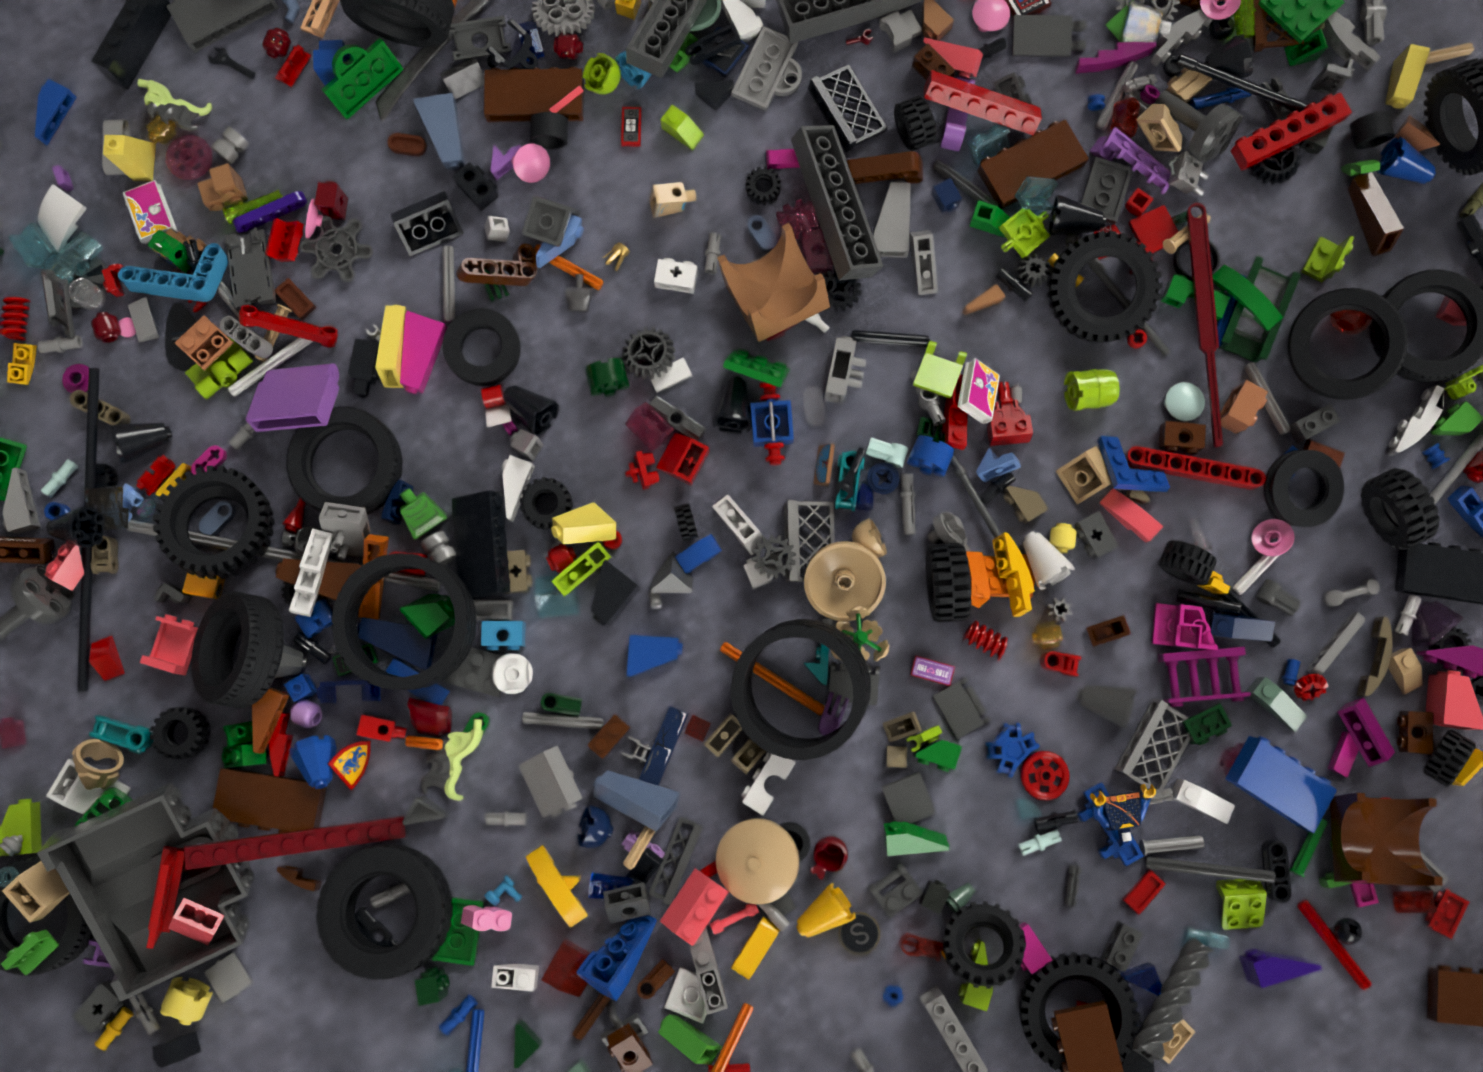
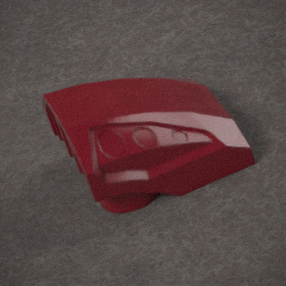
M409 697L408 708L410 710L411 724L418 733L439 738L451 732L453 725L452 710L449 706H442Z

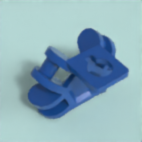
M1002 723V731L992 742H985V746H988L986 759H1000L996 766V773L1000 774L1003 772L1007 774V777L1012 778L1019 764L1031 751L1040 747L1039 743L1035 742L1033 731L1022 736L1020 723H1015L1014 725ZM1009 733H1015L1016 737H1009ZM996 746H1001V754H996ZM1009 761L1012 764L1011 766L1005 765V762Z

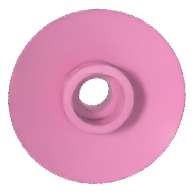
M1200 0L1202 12L1214 20H1222L1232 16L1241 4V0ZM1221 1L1225 3L1221 6L1217 5Z
M315 199L311 200L307 213L306 238H310L316 227H321L323 215L319 214L317 207L314 205Z
M1269 519L1255 527L1251 539L1254 548L1259 553L1265 556H1279L1286 553L1292 547L1295 536L1292 527L1285 521ZM1272 539H1277L1276 542H1270Z

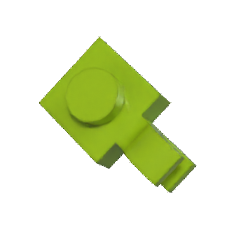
M936 725L915 736H909L906 738V741H916V746L910 749L911 752H915L920 749L923 741L927 740L928 743L939 739L938 735L943 732L940 726Z

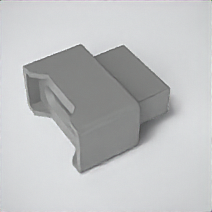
M897 10L880 18L879 27L889 36L893 44L891 48L893 53L911 45L912 39L921 35L922 29L912 10L901 15Z

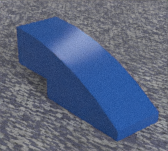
M1460 486L1447 500L1464 521L1483 538V502L1473 487Z
M393 658L386 670L387 673L400 677L420 673L396 658ZM438 683L426 688L407 690L425 702L438 705L443 704L450 692Z

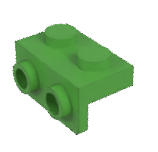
M47 930L32 931L22 939L23 944L13 948L6 954L7 959L1 965L6 970L18 967L24 975H29L59 946V943Z

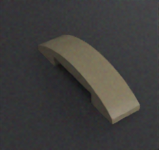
M1376 617L1374 620L1371 637L1378 639L1370 675L1361 676L1356 696H1370L1380 685L1387 672L1392 655V630L1388 617Z

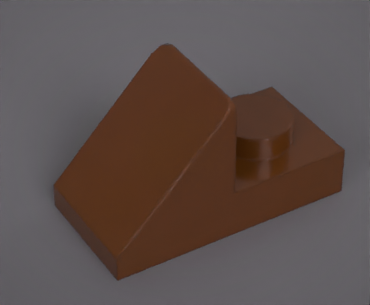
M1124 615L1086 627L1093 647L1131 635Z

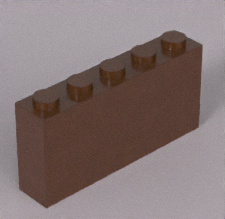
M513 67L504 70L500 68L485 70L484 115L487 122H531L532 115L540 112H551L549 110L579 85L584 90L583 71L577 67H569L568 69H559L557 67H550L548 69H539L537 67L533 69H520ZM584 92L557 113L565 116L568 121H584Z
M1065 119L1061 122L1055 121L1043 131L1041 129L1037 130L1034 135H1031L1026 140L1024 138L1018 140L1009 149L1007 147L1001 149L992 158L990 156L981 160L977 172L993 199L999 203L998 207L1002 210L1084 167L1089 158Z
M220 768L212 809L216 808L230 822H237L239 827L250 828V825L258 826V830L270 831L271 828L278 829V833L320 827L327 787L315 789V787L309 786L306 780L278 777L232 768Z
M1437 964V968L1429 967L1427 1018L1437 1023L1483 1027V968H1479V971H1472L1471 967L1465 966L1451 969V966Z
M1104 1000L1053 1011L1054 1017L1051 1018L1053 1030L1058 1031L1060 1039L1056 1040L1059 1053L1064 1054L1065 1061L1061 1062L1064 1072H1124L1107 1004Z

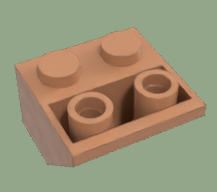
M204 315L175 344L205 371L234 342Z

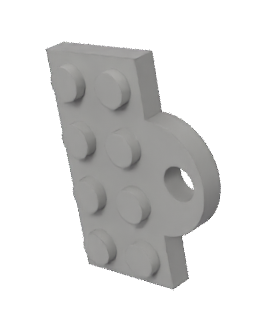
M763 26L731 92V96L767 111L774 95L787 96L794 93L799 88L802 80L801 67L792 59L798 42L790 44L788 36ZM793 76L797 81L790 84L786 81V78Z

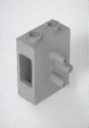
M841 336V338L837 337L823 401L843 404L847 386L861 388L862 386L861 380L849 378L863 379L864 372L851 369V366L865 367L867 361L866 359L854 357L857 341H853L851 337Z
M325 502L319 516L322 531L333 533L329 553L338 554V558L342 560L346 558V555L363 558L364 539L371 534L366 508Z
M558 746L550 748L518 765L543 818L550 814L554 818L564 813L562 808L567 811L577 806L575 802L582 799L573 779L574 773L568 769Z

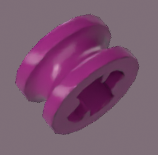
M1146 85L1140 93V98L1146 104L1152 105L1156 102L1160 92L1156 87Z
M512 420L502 424L510 436L512 432H518Z

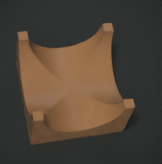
M789 223L782 226V234L776 246L759 260L747 264H735L728 261L725 255L717 257L725 286L758 342L830 308L825 279L821 273L814 276L808 267Z

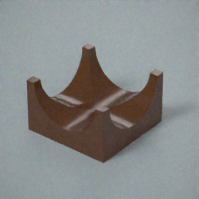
M1365 793L1334 796L1330 803L1334 882L1406 887L1443 886L1442 877L1434 875L1426 867L1419 846V833L1422 821L1431 809L1437 807L1436 798L1380 799L1365 797Z

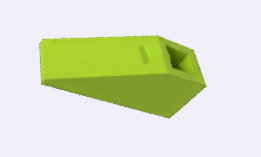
M978 939L977 943H973L971 948L972 961L977 964L988 965L985 943ZM969 982L961 984L958 992L960 1001L963 1004L987 1012L993 987L991 989H986V986L975 988L973 987L974 984Z

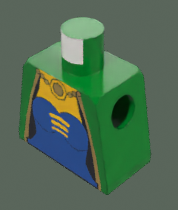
M158 230L149 241L148 247L156 256L187 274L191 267L187 264L186 259L188 256L185 246L165 232ZM179 252L181 257L175 258V253Z

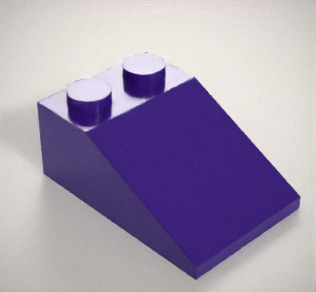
M1249 949L1245 951L1244 955L1239 956L1247 981L1260 988L1322 970L1321 965L1305 958L1257 949Z

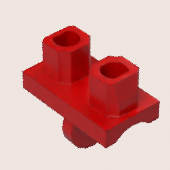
M642 451L635 452L636 455H634L637 468L635 469L634 462L628 463L630 470L625 472V477H632L633 483L639 482L637 475H639L642 490H647L651 485L660 481L657 471L647 473L646 466L655 464L653 453L642 454Z

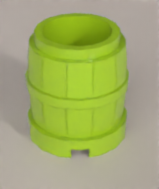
M1090 369L1081 372L1070 371L1065 375L1064 385H1067V391L1064 392V398L1070 410L1077 411L1087 408L1106 407L1118 400L1120 391L1118 377L1115 372L1109 369Z

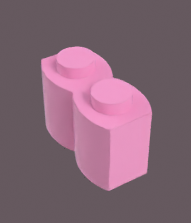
M469 905L463 908L461 923L478 931L489 929L506 931L510 929L512 913L495 906L482 908L476 905Z

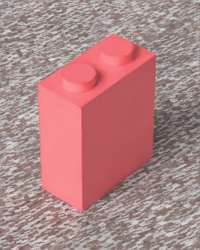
M183 898L168 929L208 946L224 915Z

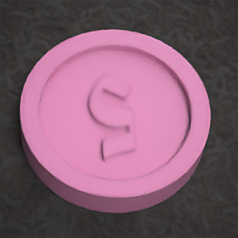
M126 317L119 321L123 337L129 338L136 334L132 318Z

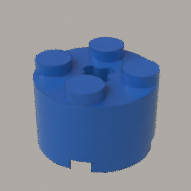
M919 435L911 450L907 464L919 467L920 472L930 476L931 473H934L939 477H945L954 454V449L942 441L937 443L932 441V437Z

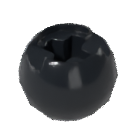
M1231 17L1222 20L1213 19L1209 26L1210 35L1217 40L1229 38L1235 28L1234 20Z
M1342 918L1334 926L1335 936L1341 943L1353 945L1359 942L1362 937L1361 925L1355 919Z

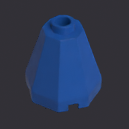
M323 735L324 739H319L318 736L305 738L297 741L294 744V748L291 747L289 749L291 758L309 786L315 787V789L325 788L332 781L333 770L328 765V762L336 755L337 746L335 740L329 735Z

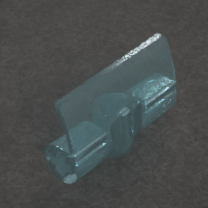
M80 231L42 270H53L57 277L62 280L67 279L69 284L75 278L73 276L74 273L77 275L87 273L90 267L88 259L92 261L104 247L93 237Z

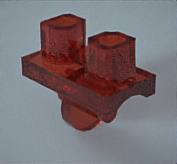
M1433 890L1394 891V910L1397 913L1437 912L1433 899Z

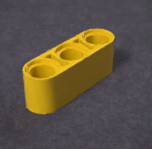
M764 916L761 918L731 966V969L748 980L757 969L780 931L772 921Z

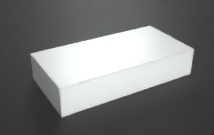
M684 357L673 362L672 367L666 366L667 373L663 372V370L660 371L661 378L654 374V379H650L656 393L693 377Z

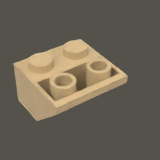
M42 861L18 875L2 890L29 922L43 919L70 894L56 868L47 872Z

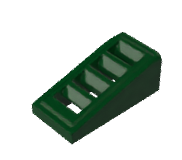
M920 417L915 438L917 439L919 435L932 437L934 442L939 443V441L945 443L944 433L942 438H938L942 424L934 426L932 419ZM925 425L929 426L927 434L923 433ZM933 427H936L935 436L931 435Z

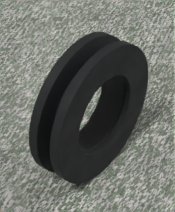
M478 308L460 314L450 323L443 338V354L450 369L461 380L475 386H490L503 381L514 371L520 359L521 344L515 328L505 316L491 309ZM479 329L494 331L502 342L498 358L485 366L470 364L463 355V343L466 337Z
M1315 450L1287 452L1273 462L1266 474V481L1263 487L1265 502L1275 518L1283 520L1291 526L1315 527L1321 525L1333 517L1342 503L1344 496L1342 472L1337 463L1325 453ZM1308 468L1318 478L1319 494L1312 505L1300 509L1290 500L1288 487L1294 473L1299 469Z

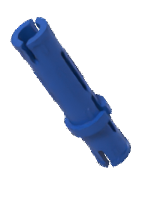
M1230 87L1226 91L1192 98L1190 105L1198 110L1226 102L1229 104L1234 103L1235 100L1250 97L1252 94Z

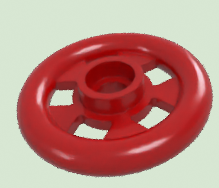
M1038 751L1031 754L1024 761L1020 777L1022 785L1028 794L1036 799L1047 801L1053 800L1064 793L1069 784L1070 774L1066 762L1059 755L1051 751ZM1041 759L1043 765L1036 769L1033 763ZM1051 761L1055 762L1058 765V768L1055 771L1052 767L1049 766ZM1044 772H1048L1049 777L1046 780L1042 777V774ZM1035 773L1036 782L1030 783L1029 774ZM1056 776L1061 778L1058 786L1053 784ZM1040 785L1049 786L1048 792H1041Z

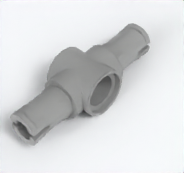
M916 371L910 373L913 382L917 375ZM916 387L919 407L929 413L934 426L943 424L946 419L939 408L938 394ZM924 396H929L932 399H926Z

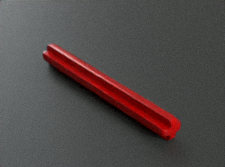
M1307 900L1299 902L1297 904L1298 909L1360 989L1367 990L1371 987V981Z

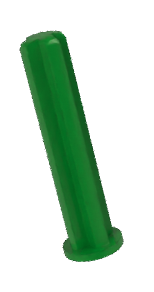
M1322 818L1315 833L1308 832L1292 868H1289L1290 872L1305 878L1304 872L1328 824L1325 819Z

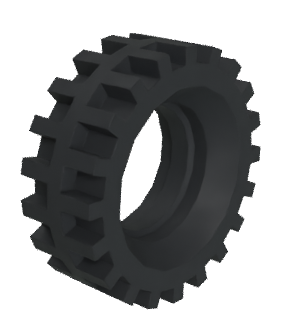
M983 901L982 904L971 902L970 906L966 908L962 906L959 908V912L953 913L945 927L943 953H945L946 963L950 965L955 976L961 977L962 982L965 984L967 982L974 984L973 987L975 988L986 986V989H991L994 985L1001 986L1005 981H1010L1016 971L1019 970L1026 947L1024 931L1020 929L1018 919H1014L1008 909L1006 911L1002 910L997 903H995V906L988 905V901ZM976 927H987L997 932L1002 939L1004 947L1003 954L999 960L989 965H981L972 961L964 949V939L969 931Z

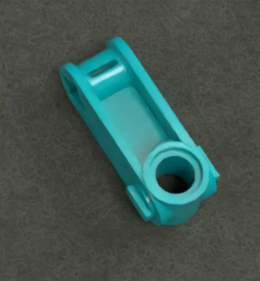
M848 451L842 452V455H839L837 464L840 467L838 482L843 480L849 472L850 466L846 464V459L850 457L855 458L857 452ZM865 458L862 459L854 476L853 496L844 502L848 493L841 489L836 496L835 509L845 508L855 512L860 471L864 468Z
M95 715L96 721L93 730L88 734L91 737L128 748V751L137 754L145 752L154 741V739H150V735H153L149 731L150 728L141 725L133 726L100 715ZM139 735L142 738L140 744L137 743V737Z

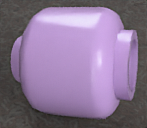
M302 699L291 706L290 718L293 723L306 729L317 726L320 723L322 712L318 704Z

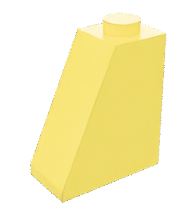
M1410 44L1393 61L1386 105L1401 109L1413 101L1430 48Z
M594 502L552 518L553 527H551V532L563 544L616 539V522Z

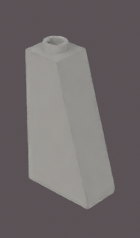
M898 180L890 183L873 238L880 257L907 258L910 230V183Z

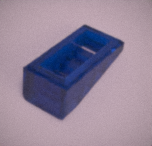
M861 484L857 493V510L871 511L873 509L874 492L868 485Z
M592 872L588 898L603 899L604 891L613 890V885H617V888H621L622 885L630 886L633 884V878Z

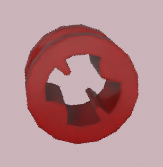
M1141 329L1136 330V333L1127 337L1128 345L1134 349L1142 347L1147 341V334ZM1139 335L1141 337L1137 343L1134 342V338Z

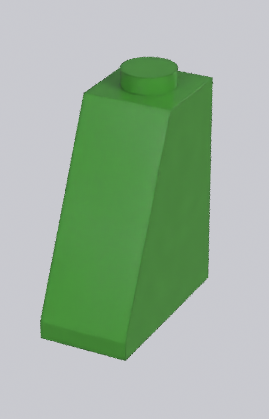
M669 1014L660 1024L661 1028L658 1033L695 1064L711 1065L723 1047L678 1015Z

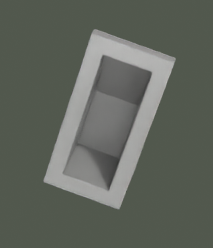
M522 429L519 432H515L510 440L511 448L531 461H534L544 446L537 436Z

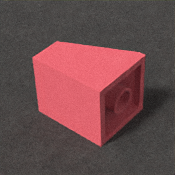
M1449 670L1447 672L1437 671L1436 675H1429L1425 712L1433 713V725L1463 730H1483V716L1470 678L1461 676V672Z

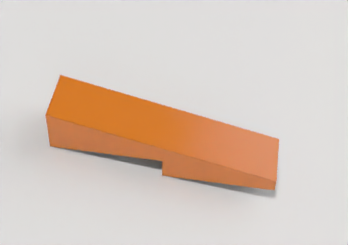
M369 534L364 539L363 565L377 557L387 555L389 537ZM384 577L374 584L363 598L358 617L380 619Z

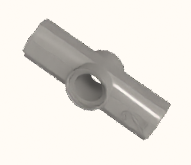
M1363 0L1360 20L1364 22V42L1367 45L1381 43L1384 40L1383 21L1386 18L1387 7L1383 4V0Z

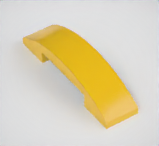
M542 845L528 854L526 859L533 873L569 927L571 928L588 916L587 912L578 898H575L554 865V861L545 846Z

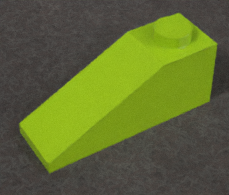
M595 542L551 582L565 597L596 571L605 560H609L611 556L599 542Z

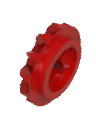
M1308 674L1301 677L1295 683L1294 693L1297 698H1301L1303 701L1307 699L1313 701L1316 697L1320 698V694H1325L1326 688L1329 686L1324 676Z

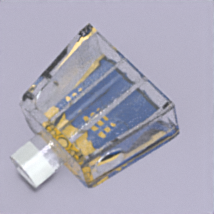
M1131 1L1121 39L1123 42H1155L1158 33L1169 34L1172 22L1162 21L1163 13L1160 10Z

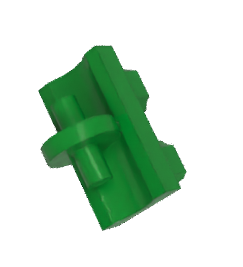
M252 721L223 727L227 736L228 747L253 742Z

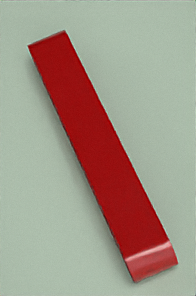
M1140 446L1131 447L1124 453L1129 467L1142 470L1164 471L1168 475L1247 490L1260 487L1266 481L1265 473L1256 468ZM1131 452L1138 456V461L1131 459ZM1151 456H1154L1157 459V465L1151 463ZM1171 460L1177 463V469L1170 465ZM1191 464L1197 467L1196 473L1191 470ZM1211 467L1217 471V476L1211 474ZM1231 471L1236 474V476H1237V479H1236V480H1234V479L1231 478V476H1230V472H1231ZM1251 475L1256 478V484L1251 482Z

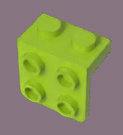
M1244 879L1216 881V888L1223 900L1221 926L1224 930L1263 926L1267 893L1260 881Z

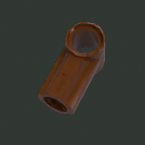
M662 958L638 982V995L643 999H650L676 971ZM643 983H650L653 989L650 993L642 992L641 985Z

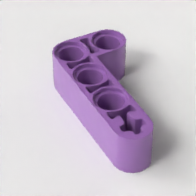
M956 76L959 80L975 84L973 79ZM951 107L948 108L940 148L959 152L965 135L968 113Z

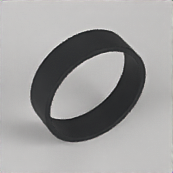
M1188 239L1176 250L1173 257V266L1178 275L1186 276L1188 280L1193 282L1192 276L1188 275L1179 263V252L1183 246L1189 244ZM1209 241L1210 252L1214 259L1213 275L1218 269L1220 256L1215 245Z

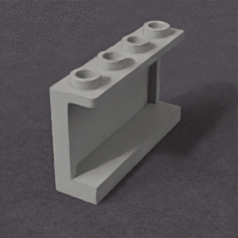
M935 985L919 995L962 1071L988 1072L938 986Z

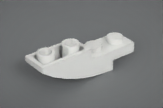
M1436 385L1423 392L1420 406L1414 410L1411 417L1401 420L1398 424V433L1389 442L1388 447L1390 449L1387 455L1392 456L1411 447L1433 427L1443 409L1436 405L1444 388Z

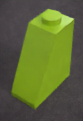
M32 798L20 799L18 804L9 805L0 827V844L3 842L2 839L7 836L22 835V849L19 854L36 853L42 847L40 802H32ZM0 847V856H9V854L6 853Z

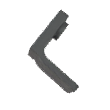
M533 196L522 233L526 237L559 247L562 244L571 215L579 216L580 211L561 203Z

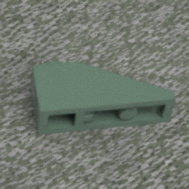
M1257 677L1246 691L1251 692L1250 698L1293 732H1296L1307 718V715L1293 700L1267 677Z

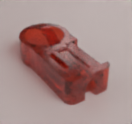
M912 933L904 934L899 940L900 949L908 956L919 957L921 955L935 958L937 962L941 960L942 955L940 951H943V943L940 941L917 936ZM909 937H913L917 940V943L908 941L906 939ZM903 944L916 947V949L907 952Z

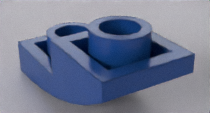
M710 534L682 551L675 558L685 574H687L703 562H708L719 554L722 549L713 535Z

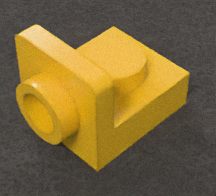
M1215 571L1212 572L1208 584L1197 585L1212 594H1228L1231 587L1223 583V576Z

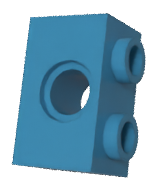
M482 621L481 646L487 647V650H499V647H507V650L512 651L520 650V647H525L526 622ZM506 630L508 638L506 641L501 642L499 634L501 631Z

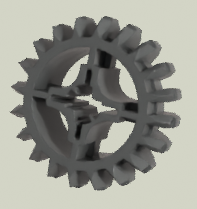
M644 327L643 332L637 329V335L630 333L631 340L625 339L627 346L622 348L625 352L622 354V358L625 360L624 365L628 367L630 373L634 372L637 378L641 375L642 379L645 380L648 374L652 380L654 379V374L661 378L660 371L663 370V372L667 373L666 366L672 367L671 360H675L673 353L676 352V349L673 347V340L669 339V335L667 333L664 334L662 329L656 332L655 327H652L650 331L647 327ZM647 341H656V343L650 344ZM641 345L640 350L635 354L636 349ZM646 347H647L648 350L651 352L650 355H651L652 359H650L649 355L646 354V353H647ZM663 352L661 359L657 362L658 356ZM638 363H641V364H643V363H649V364H651V365H649V366H643V365H640V364H638Z

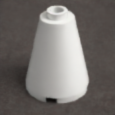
M1033 531L1024 537L1023 546L1036 584L1040 590L1046 589L1045 585L1048 583L1052 586L1071 574L1069 570L1075 569L1073 564L1041 533Z

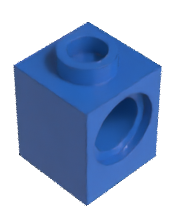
M301 674L284 684L293 702L308 699L319 692L309 674Z

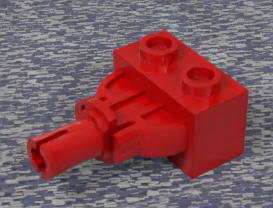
M1000 382L997 389L999 402H995L993 419L987 426L989 445L1029 443L1033 435L1031 416L1025 415L1023 409L1019 407L1017 399L1013 403L1009 382H1004V385L1003 382Z

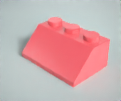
M695 868L659 922L691 946H694L729 894V891Z

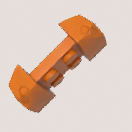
M966 551L971 580V605L980 608L990 597H1009L1006 579L999 578L995 556H983L982 552ZM1022 554V556H1023V558H1024V560H1025V562H1026V564H1027V567H1028V569H1029V572H1030V575H1031V578H1032V581H1033V585H1034V584H1035V578H1034L1033 572H1032V570H1031V567H1030V564H1029L1027 555H1026V554Z

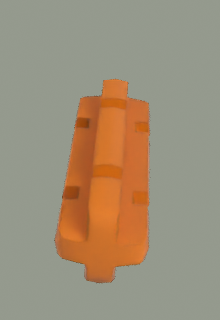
M409 735L405 738V745L407 747L441 750L443 748L442 739Z

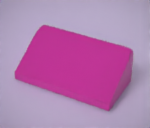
M1342 731L1327 768L1348 778L1359 751L1348 731Z

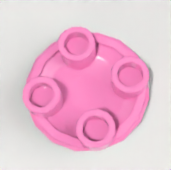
M978 0L974 4L972 17L981 32L998 31L1007 26L1010 18V8L1004 0Z
M531 142L519 148L512 157L511 163L516 175L522 181L533 183L540 181L548 173L550 157L541 145Z

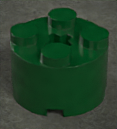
M608 358V362L604 363L599 360L585 367L591 396L604 394V397H610L615 395L617 390L630 388L622 358Z

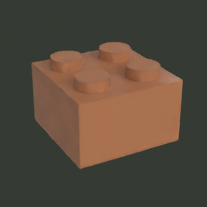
M1248 380L1236 386L1220 412L1221 426L1235 434L1242 430L1245 431L1249 426L1252 427L1258 418L1256 413L1267 402L1265 397L1268 391Z

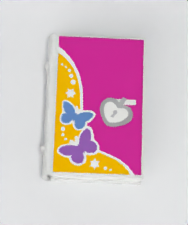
M156 180L123 192L125 205L128 207L136 229L135 232L138 234L141 243H149L152 236L158 230L166 233L171 228L175 233L178 232L161 185L157 184Z
M976 358L969 363L966 362L957 407L982 424L991 422L1000 375Z

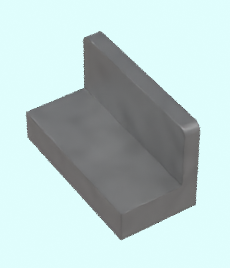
M470 58L440 74L449 92L453 94L455 99L483 86L485 76L475 58Z

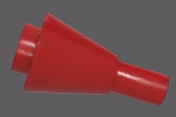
M299 498L296 507L293 508L282 522L285 526L284 529L296 533L302 528L306 503L301 498Z

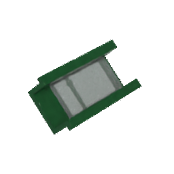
M1256 256L1246 279L1271 301L1284 318L1301 274L1293 271L1289 276L1282 275L1261 266L1264 258ZM1237 301L1222 337V345L1219 348L1251 362L1257 363L1261 359L1267 360L1283 319L1267 332L1253 319L1254 315Z

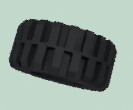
M1392 468L1366 481L1363 485L1360 498H1362L1361 505L1364 507V514L1367 516L1369 524L1375 529L1376 534L1380 535L1384 542H1388L1389 546L1407 550L1436 534L1439 528L1440 516L1437 514L1439 511L1434 504L1435 500L1429 494L1428 488L1422 484L1419 478L1414 477L1413 473L1401 468Z
M960 543L930 545L926 551V582L929 608L932 620L937 623L966 621L970 617V571L965 547Z

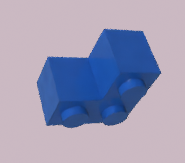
M320 40L319 50H313V69L324 86L336 77L332 70V60L335 53L345 46L343 40ZM350 53L343 56V62H347L350 59Z

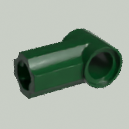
M546 693L541 698V706L547 711L579 716L582 698ZM548 696H553L556 699V704L552 708L547 707L545 704Z

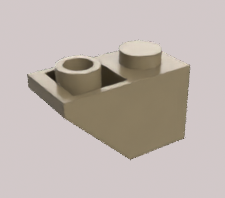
M1008 486L1003 490L1005 501L1013 506L1016 518L1020 522L1023 521L1024 525L1048 510L1038 492Z

